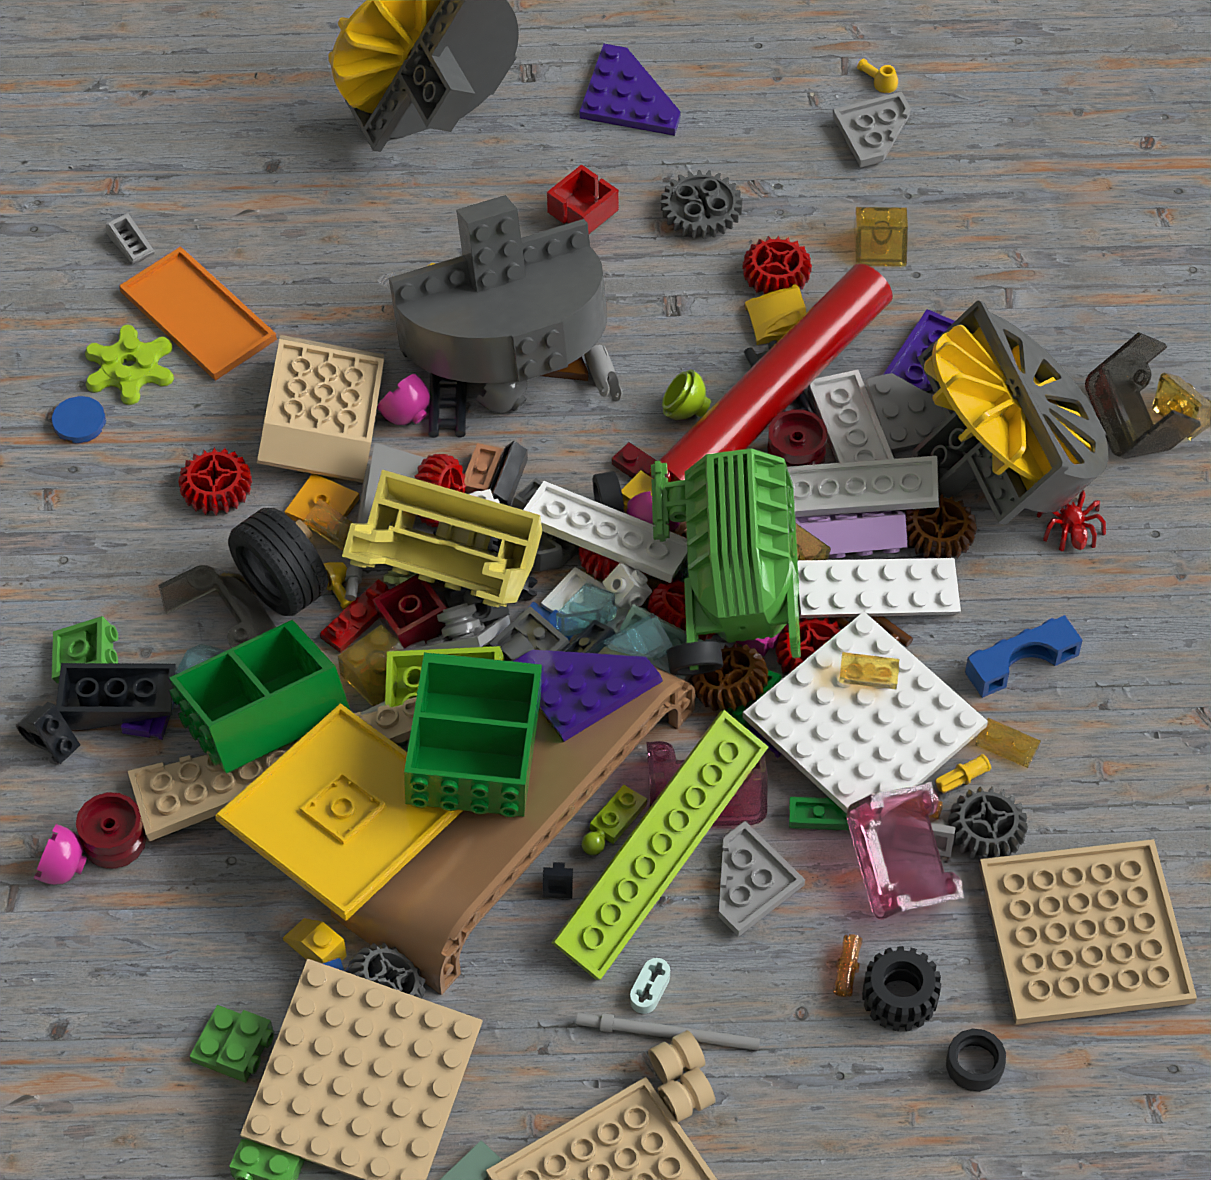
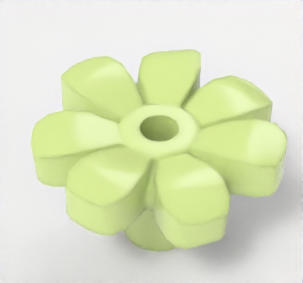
M388 571V574H385L383 578L384 582L397 586L418 573L409 572L408 575Z

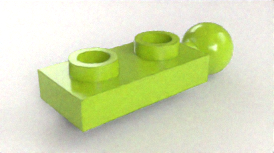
M623 784L591 821L590 830L593 832L587 833L581 843L584 852L589 855L600 854L605 847L604 839L614 844L647 806V798Z

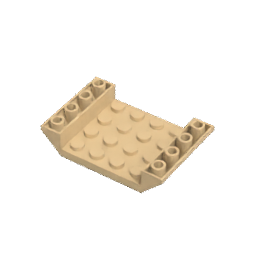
M280 335L257 463L363 483L373 435L384 354Z

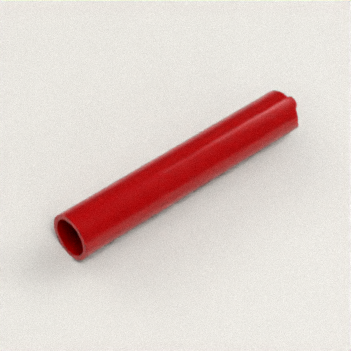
M855 264L659 460L661 463H667L668 476L665 477L668 478V482L685 480V471L706 454L747 449L771 424L772 420L782 413L891 303L893 294L886 279L877 270L866 264Z

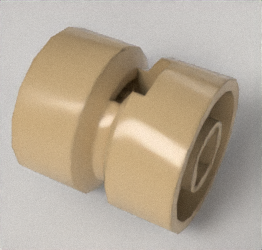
M688 1030L672 1037L670 1045L663 1042L648 1050L651 1064L663 1084L671 1080L676 1081L680 1079L683 1071L688 1072L696 1067L700 1069L705 1066L703 1052L695 1037Z
M698 1067L682 1074L680 1082L671 1080L658 1087L660 1098L677 1122L690 1117L693 1109L701 1111L715 1103L712 1087Z

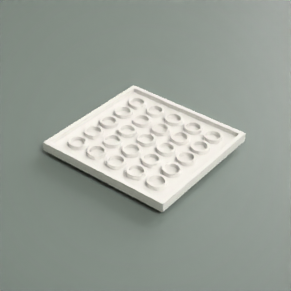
M862 612L743 712V718L866 832L985 729L988 723L983 716L865 612Z

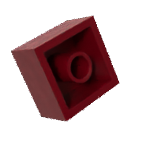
M419 574L372 599L379 619L401 650L422 640L426 644L428 640L442 634L441 629L446 626L445 623L438 622L437 618L438 614L443 613V610L447 609L427 581L418 579Z

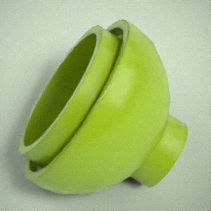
M692 369L679 373L672 380L662 400L664 415L674 420L687 419L693 415L702 417L708 411L711 400L706 397V388L702 377Z

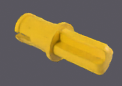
M984 754L965 764L959 763L954 770L935 780L937 789L945 794L962 784L968 785L972 779L990 771L991 764Z

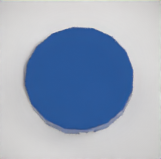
M77 396L66 399L55 408L52 415L54 431L60 439L72 440V443H83L99 436L102 432L101 429L106 424V417L102 405L97 400L90 397Z

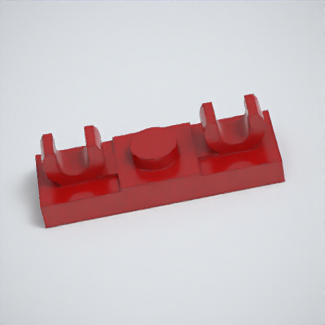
M378 579L320 632V638L342 653L379 619L372 599L390 590L388 586Z

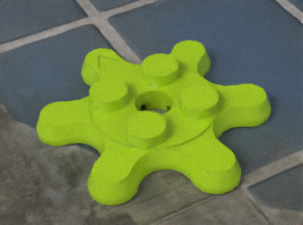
M124 325L119 331V341L111 346L91 343L86 348L85 357L87 360L96 362L101 367L97 372L89 375L86 380V388L90 392H100L106 387L114 386L121 391V401L126 405H133L140 400V388L144 384L155 383L159 386H168L174 380V375L168 368L158 365L159 359L168 355L173 348L172 343L166 337H159L152 342L144 343L139 341L138 332L132 325ZM125 359L126 361L135 362L132 366L123 365Z

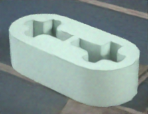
M652 958L643 966L630 993L631 1007L636 1012L647 1014L656 1008L670 980V966L665 960ZM657 969L662 970V975H658L655 981L652 982V972H656ZM646 990H649V1000L646 999L643 1003L639 1002V997H643Z

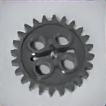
M698 170L697 175H693L688 171V177L685 178L679 174L678 181L671 179L670 186H665V193L661 194L662 217L667 218V225L674 224V231L682 229L683 236L688 232H692V238H695L697 234H701L702 238L705 239L706 233L716 237V231L725 234V227L732 229L733 222H739L743 198L740 197L741 191L736 190V183L729 184V177L721 180V173L711 176V171L708 170L706 175H702L701 170Z

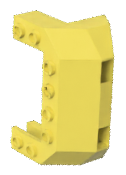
M382 470L368 523H351L342 557L351 559L350 564L362 568H374L375 564H387L393 566L392 571L404 575H408L409 571L418 573V579L431 583H434L435 579L445 581L444 586L459 591L461 587L472 589L471 595L484 598V604L498 608L500 606L506 607L507 603L517 602L533 567L542 535L541 516ZM416 515L439 521L436 535L414 529L413 524ZM491 536L502 539L499 553L488 550Z

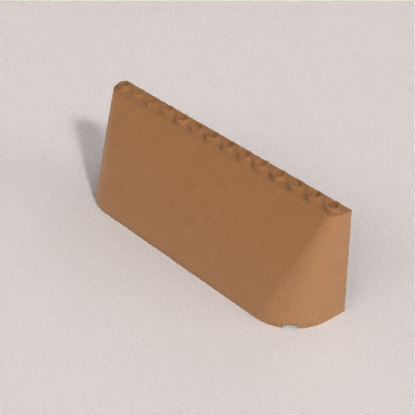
M575 633L569 643L580 633ZM608 643L598 653L635 656L611 643ZM653 665L661 674L663 682L565 742L539 709L525 816L506 817L502 814H476L472 811L463 810L347 921L330 909L331 917L370 945L374 943L379 946L385 943L388 949L396 947L397 952L404 954L405 957L413 962L415 968L420 969V977L425 979V984L442 995L461 974L460 953L466 939L475 926L667 712H669L668 724L676 729L686 721L695 710L694 687L685 680Z

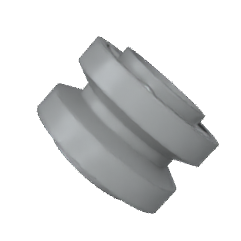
M461 604L445 609L443 613L437 615L438 622L445 623L446 625L441 629L443 637L449 635L450 637L469 633L475 631L476 627L481 626L480 620L472 616L477 611L475 604Z

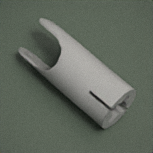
M594 345L584 354L595 385L602 397H606L611 392L613 399L618 401L622 397V389L607 349L602 345Z

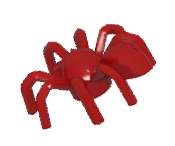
M1084 490L1079 494L1077 506L1072 502L1071 505L1066 504L1065 509L1064 507L1060 509L1061 514L1058 511L1051 512L1060 519L1052 518L1046 527L1043 541L1047 542L1054 523L1060 524L1062 528L1060 551L1065 549L1067 533H1071V543L1075 549H1084L1088 539L1086 528H1089L1092 534L1091 547H1096V530L1092 524L1085 523V521L1098 519L1101 522V533L1103 536L1106 535V521L1101 515L1093 514L1085 517L1094 507L1095 511H1099L1100 500L1093 501L1084 511L1081 510L1085 499ZM1038 512L1037 517L1040 518L1044 512Z

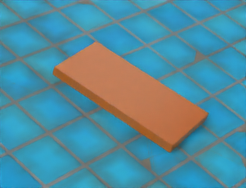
M181 246L119 285L120 292L215 381L277 340L276 333Z

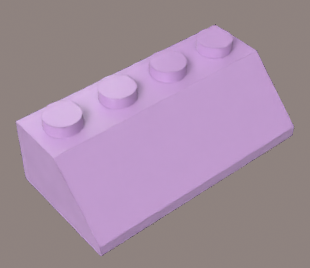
M901 510L795 517L798 557H802L803 561L817 560L819 555H829V558H842L846 556V553L856 552V555L865 556L873 554V550L882 549L884 553H896L900 551V548L907 547L906 518Z

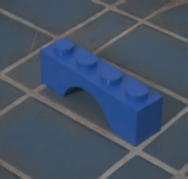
M1065 615L1057 619L1051 618L1034 629H1025L1008 640L1002 639L990 648L973 652L967 658L965 674L983 698L1007 687L1010 673L1009 667L1014 662L1023 658L1034 657L1046 660L1056 666L1079 656L1083 640Z

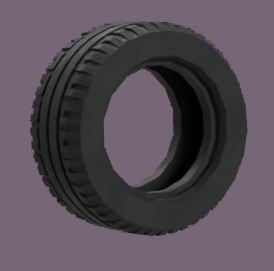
M261 508L231 530L228 537V546L238 570L257 596L276 613L283 616H294L326 592L328 575L318 552L298 525L282 511L276 508Z

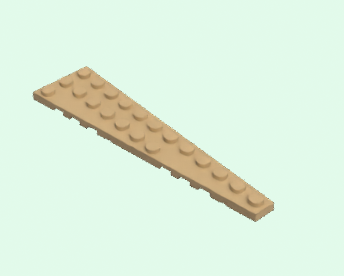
M416 697L408 699L403 705L389 707L388 704L377 707L378 711L364 715L361 712L354 714L395 744L410 739ZM302 737L227 774L220 765L214 766L208 752L207 755L191 758L190 755L179 758L180 762L165 766L161 762L128 771L149 841L215 816Z

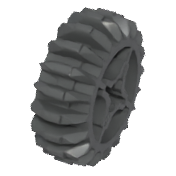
M981 786L977 789L976 793L969 789L965 797L960 795L957 803L952 805L951 814L948 817L949 825L955 827L954 845H961V854L970 851L971 859H974L976 855L982 856L981 859H986L987 857L1010 856V852L1016 854L1019 846L1024 843L1025 834L1028 830L1026 823L1027 815L1022 812V803L1014 804V795L1008 798L1005 797L1004 789L999 793H995L992 786L988 792H984ZM979 811V814L972 815L971 818L965 819L971 813ZM1004 830H1010L1006 835L996 838L998 834L1004 833Z
M373 943L367 948L360 949L349 961L348 968L346 969L347 973L421 999L426 991L423 987L425 979L420 977V969L415 968L413 962L405 957L404 954L397 952L396 947L388 949L385 943L379 946Z

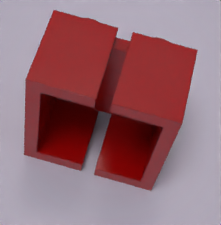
M582 164L547 191V213L563 224L584 219L588 223L589 234L619 210V190L602 178L598 181V175Z

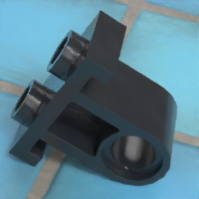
M50 702L43 706L37 705L16 724L18 732L25 740L34 746L50 752L53 761L59 764L66 760L81 745L55 704Z

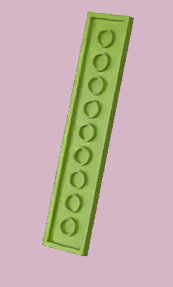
M725 710L721 711L551 944L594 979L601 980L768 749V746Z

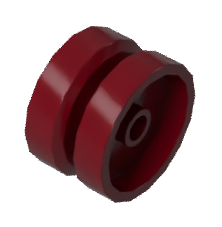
M792 409L780 413L772 420L768 432V454L784 458L787 467L824 464L827 428L821 418L806 410Z
M106 792L92 797L79 810L76 828L84 846V854L93 864L102 868L116 869L129 865L140 856L145 848L147 836L138 805L130 797L121 793Z

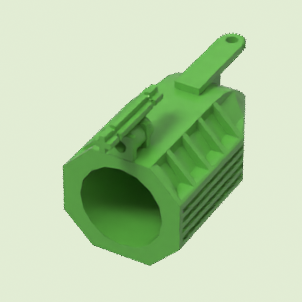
M751 448L706 454L685 471V480L668 482V478L665 477L668 476L667 463L655 461V464L651 465V477L654 478L651 479L653 525H656L653 526V539L664 542L667 538H670L669 525H667L669 524V519L673 522H686L689 578H684L687 643L698 641V635L717 633L729 643L758 638L765 639L766 637L773 638L786 624H789L791 654L793 658H800L799 571L794 485L784 458ZM699 665L691 666L690 670H698Z

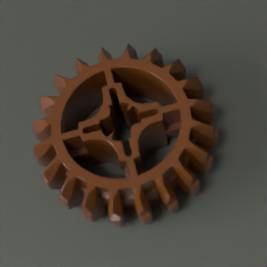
M941 493L939 496V507L907 509L905 518L908 548H915L916 555L924 553L925 559L930 556L934 558H951V555L958 559L961 552L966 553L969 550V546H972V543H974L977 527L975 515L971 514L970 507H964L963 500L955 502L953 495L948 499L944 498L943 493Z
M737 643L732 647H728L725 644L724 648L721 649L723 667L712 672L693 675L692 685L695 689L696 697L699 698L705 707H710L713 711L719 708L722 711H727L728 708L736 711L738 706L746 708V704L749 701L756 702V695H763V688L768 686L767 678L769 676L765 660L755 648L750 649L747 644L742 647Z

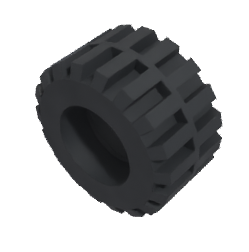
M897 946V951H893L891 947L887 948L884 951V955L878 953L874 956V962H869L867 972H865L862 1000H865L866 1012L871 1011L870 1017L874 1021L881 1020L880 1026L884 1028L887 1025L893 1026V1031H899L900 1027H905V1031H911L913 1025L920 1028L924 1025L925 1020L929 1021L933 1017V1012L936 1011L941 990L940 972L936 971L937 965L934 961L928 962V955L925 953L921 955L916 954L917 949L910 948V951L904 950V946ZM893 981H905L913 985L918 992L909 997H900L892 994L885 985Z

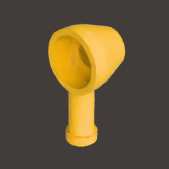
M864 58L859 61L857 69L864 71L874 78L876 90L882 93H891L897 89L898 76L893 66L884 65L878 70Z
M343 562L324 563L328 575L327 590H333L341 603L340 606L344 610L353 602L345 599L346 590L342 585L345 581L347 567Z

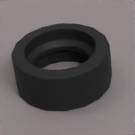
M610 471L594 474L592 482L595 502L625 513L622 491L616 472Z
M696 641L676 645L667 650L669 671L673 675L704 674L723 667L721 645L719 642ZM699 665L698 670H690L691 666Z
M972 1028L960 1032L953 1038L948 1047L946 1068L950 1078L958 1086L969 1091L980 1092L992 1088L1001 1079L1006 1065V1051L1003 1043L994 1034L984 1029ZM968 1046H980L988 1050L994 1057L992 1070L984 1074H972L964 1070L958 1062L960 1050Z

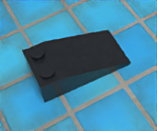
M61 663L56 707L71 730H91L172 715L173 699L169 690L173 687L169 678L176 674V664Z

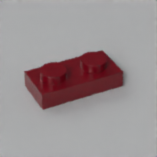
M630 442L612 457V465L632 479L640 471L649 476L651 465L657 461Z

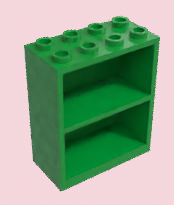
M293 619L169 678L173 687L169 692L176 706L180 705L181 712L178 713L182 725L185 729H189L195 741L198 740L203 752H208L214 766L220 765L226 774L303 737L340 703L350 710L336 666Z
M424 652L404 769L405 804L418 808L426 806L438 807L447 811L466 810L476 814L494 813L502 814L506 817L525 816L541 699V664Z

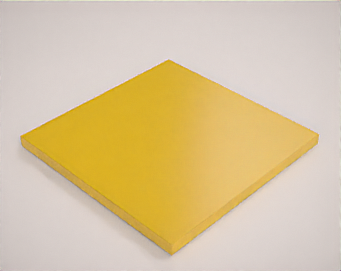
M340 703L215 816L217 822L347 921L463 810L447 811L438 807L426 806L418 808L405 804L404 769L407 752Z

